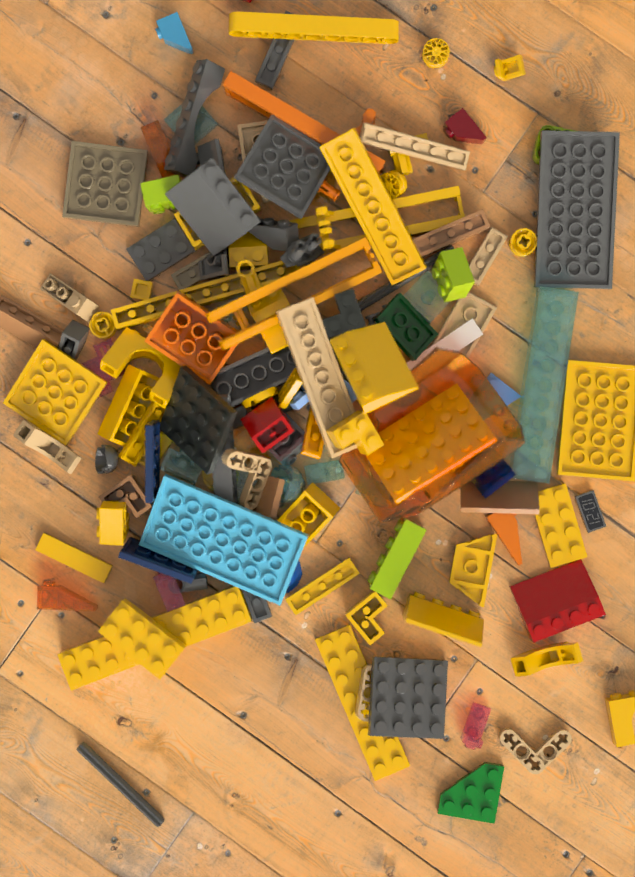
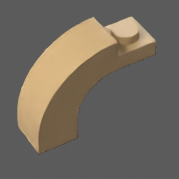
M24 419L13 434L24 445L45 455L67 473L72 474L82 459L70 447L65 446L39 427Z

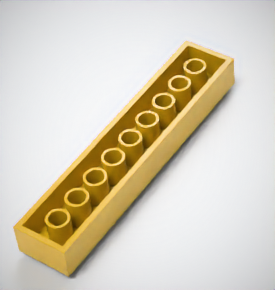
M235 586L151 617L187 646L250 623L253 620L242 589ZM104 636L57 654L71 691L140 665Z

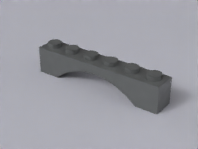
M208 59L197 60L193 66V74L187 86L188 91L182 103V111L176 122V131L171 139L170 151L165 159L164 170L174 175H179L181 178L187 177L196 168L198 162L194 143L196 119L206 98L220 87L225 68Z

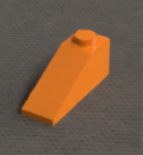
M489 513L485 516L515 563L521 565L522 557L518 524L514 517L517 514Z

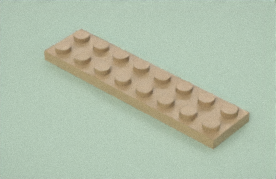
M311 297L276 311L329 457L335 458L356 449L357 446L354 442L343 449L336 448L326 430L353 414L355 410L314 298Z

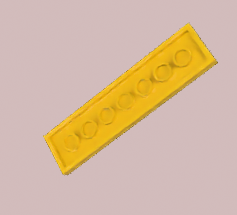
M353 128L320 146L328 165L391 285L425 270L427 266L356 129Z
M348 624L315 638V642L374 780L377 781L410 767L398 737L369 736V722L360 720L355 714L361 672L367 663L351 625ZM367 671V675H370L371 680V672ZM365 680V684H371L370 681ZM370 687L365 688L363 691L366 698L370 697ZM362 700V703L370 704V702ZM366 706L364 710H361V714H364V717L365 714H369V710H366Z

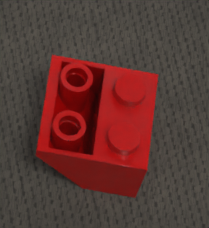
M272 396L241 418L251 439L262 453L294 432L295 428Z

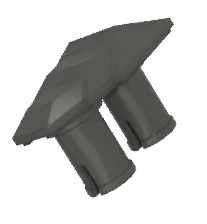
M312 233L290 243L291 246L285 249L286 252L280 257L285 266L299 267L304 264L306 266L325 253L319 246L322 238L320 237L316 240L320 235Z

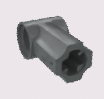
M197 573L192 584L182 581V589L174 587L173 582L176 580L174 577L169 581L168 585L170 591L175 594L208 589L207 575L205 573Z

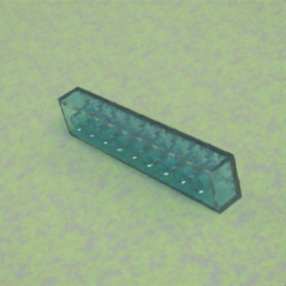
M542 286L536 291L508 474L510 478L550 483L579 292Z

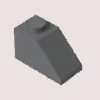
M72 320L62 332L58 349L77 361L87 340L90 328Z

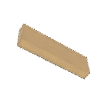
M493 227L490 228L469 264L475 281L474 284L477 286L480 285L508 237Z

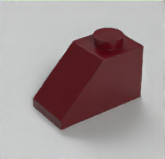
M464 108L445 121L443 125L445 128L443 131L449 139L453 138L456 142L483 144L487 138Z

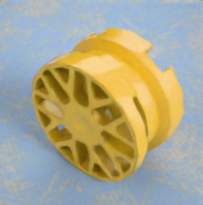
M439 38L427 41L422 53L425 65L432 69L443 67L450 53L448 44Z
M391 170L380 176L392 199L401 196L407 189L405 176L397 170Z
M527 228L516 230L509 240L511 252L519 257L530 255L537 246L536 234Z
M97 312L89 321L90 331L100 339H109L118 330L115 327L112 315L108 312Z

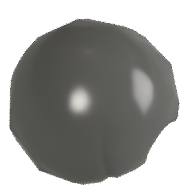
M101 445L96 450L95 467L98 474L111 473L118 465V453L111 445Z

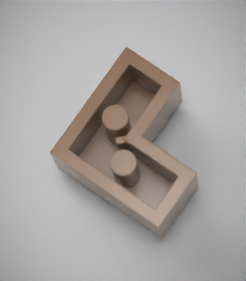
M134 474L129 475L99 496L102 502H126L136 518L150 510L154 504L153 502L145 503V490Z

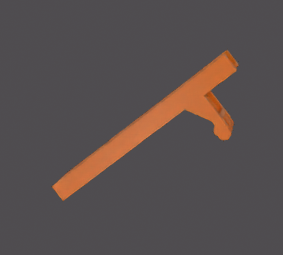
M230 71L223 83L227 96L267 119L271 115L276 116L321 145L340 136L337 132ZM367 109L362 115V124L364 122L375 124L376 112L373 109ZM362 124L355 128L359 137L361 133ZM367 150L376 170L381 175L384 170L385 160Z

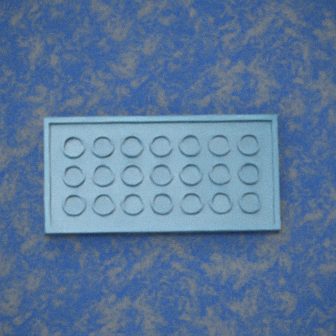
M165 474L139 545L280 606L309 535Z

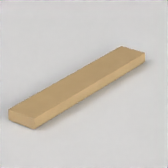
M365 122L362 124L360 139L363 144L466 170L470 151Z

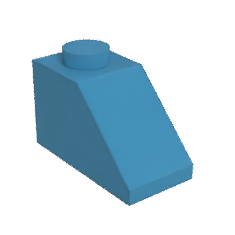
M178 12L156 21L158 25L155 28L159 39H164L166 45L188 54L194 53Z

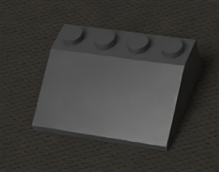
M212 157L165 193L213 256L261 222Z

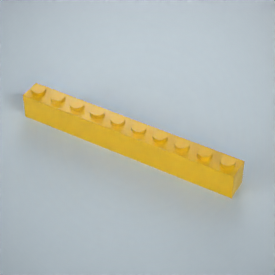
M282 261L255 268L261 287L300 269V266L286 267ZM247 270L241 273L247 275L251 272V270ZM238 273L179 290L201 306L246 294ZM177 291L112 309L111 313L116 329L120 331L126 327L130 328L158 320Z

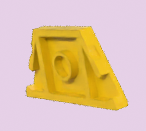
M497 534L483 536L456 544L449 583L481 607L485 605Z

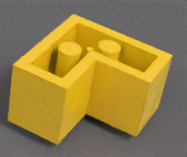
M357 410L326 430L336 448L343 449L354 442L361 454L370 455L384 445L364 411Z
M103 501L96 512V518L100 519V526H97L96 532L97 537H100V544L123 546L129 532V513H126V502Z
M372 590L345 612V616L367 643L371 645L385 634L383 628L374 617L388 605L379 593Z

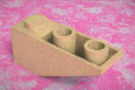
M51 273L40 287L43 292L88 322L100 307Z

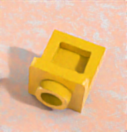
M519 54L504 60L495 59L494 73L496 77L507 81L526 75L522 55Z

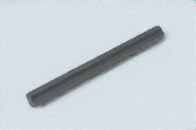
M449 245L424 260L427 266L425 270L394 285H391L389 281L358 300L360 310L366 309L433 268L440 252L454 249V247Z
M82 742L77 747V751L156 827L163 824L165 821L164 817L85 742Z

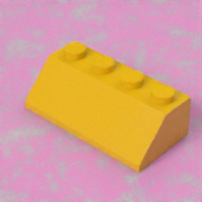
M128 364L97 434L111 442L125 446L152 401L149 399L150 391L159 378Z

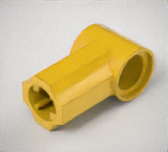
M389 151L395 170L400 171L399 173L404 176L413 173L408 155Z
M248 260L240 261L237 265V273L247 295L261 288V284L252 262ZM245 263L251 266V272L247 275L242 274L240 271L241 265Z

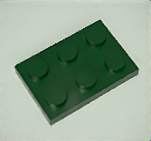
M401 293L396 294L374 319L377 324L386 323L397 346L411 361H415L438 335Z

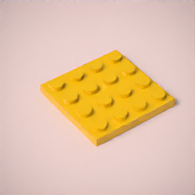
M42 339L3 401V404L67 446L108 382L47 340Z

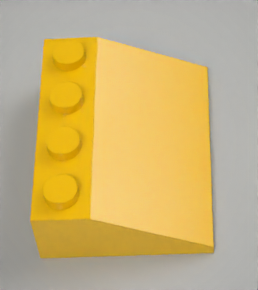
M385 322L347 331L329 340L365 414L419 388Z
M414 592L413 595L409 593L402 614L405 622L479 647L482 646L484 619L480 617V613L469 610V613L461 611L462 607L451 604L449 607L443 605L444 601L433 598L431 601L425 599L426 595Z

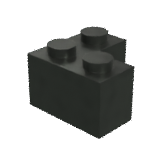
M353 288L335 294L334 298L340 314L322 320L329 340L347 331L366 327Z

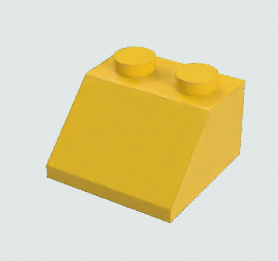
M249 232L228 246L231 270H237V265L242 260L252 262L254 268L269 264L268 245ZM247 263L242 264L240 270L251 269V266Z

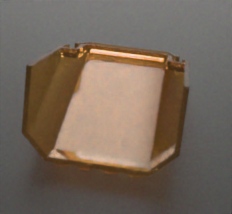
M435 347L410 370L419 388L367 413L377 433L457 383L495 435L497 441L424 488L415 491L398 504L390 495L365 454H361L358 448L342 454L339 459L341 466L379 523L421 514L512 454L525 443L523 428L480 368L460 351Z

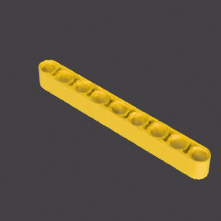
M231 12L229 13L228 34L233 37L395 44L399 42V21L380 18Z

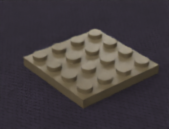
M72 141L62 217L139 227L143 200L140 183L145 182L148 150Z

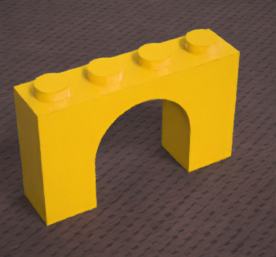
M126 327L102 358L100 369L117 379L130 361L136 358L153 360L159 365L162 376L151 389L149 399L166 409L172 397L171 394L180 367L182 366L144 342L146 338L141 336L138 331Z
M635 690L628 691L629 694L624 695L613 693L610 694V697L605 698L612 741L616 747L635 744L632 718L635 712Z

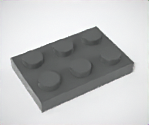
M175 219L126 249L146 281L152 280L195 252Z

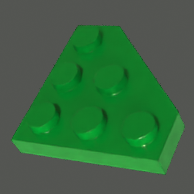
M484 762L473 772L459 779L456 784L440 793L437 813L495 824L504 765Z

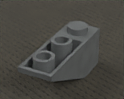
M259 218L261 222L248 231L273 250L285 251V249L291 246L290 243L299 239L298 224L289 222V220L277 221L274 218Z

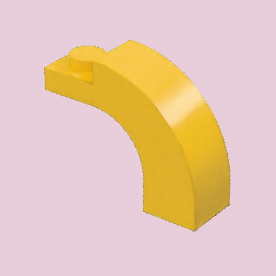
M568 641L531 649L510 658L516 677L530 676L553 666L583 662L579 643H568Z

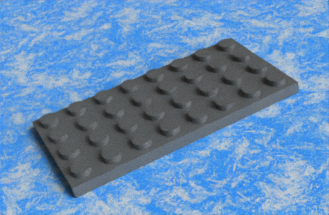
M541 131L534 287L612 289L620 132Z

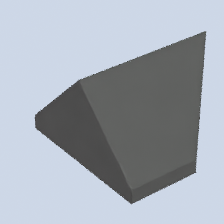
M227 247L215 256L210 253L206 258L199 261L200 280L219 279L230 276Z

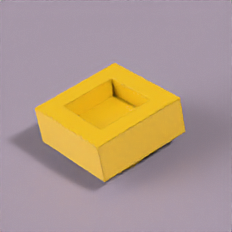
M134 279L130 298L138 300L150 299L153 282Z

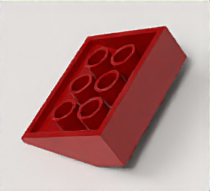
M582 559L509 586L529 638L533 643L606 615Z

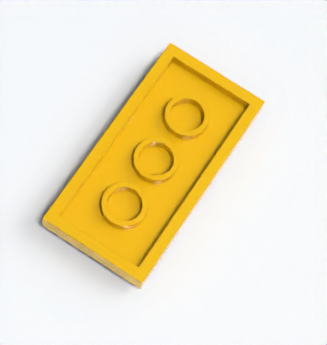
M566 483L538 491L540 511L539 514H534L549 567L552 568L588 557Z

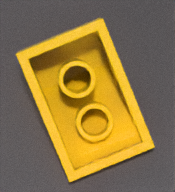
M280 289L247 305V308L254 322L257 323L275 314L276 311L290 306L284 292ZM280 323L260 332L271 354L288 346Z
M312 482L277 521L308 534L306 546L336 515L340 507Z

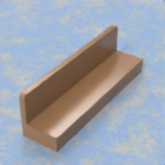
M481 209L416 237L413 241L421 256L425 257L490 228V224L484 210Z
M0 296V328L35 348L38 347L42 339L47 340L57 348L59 347L63 329L7 297Z

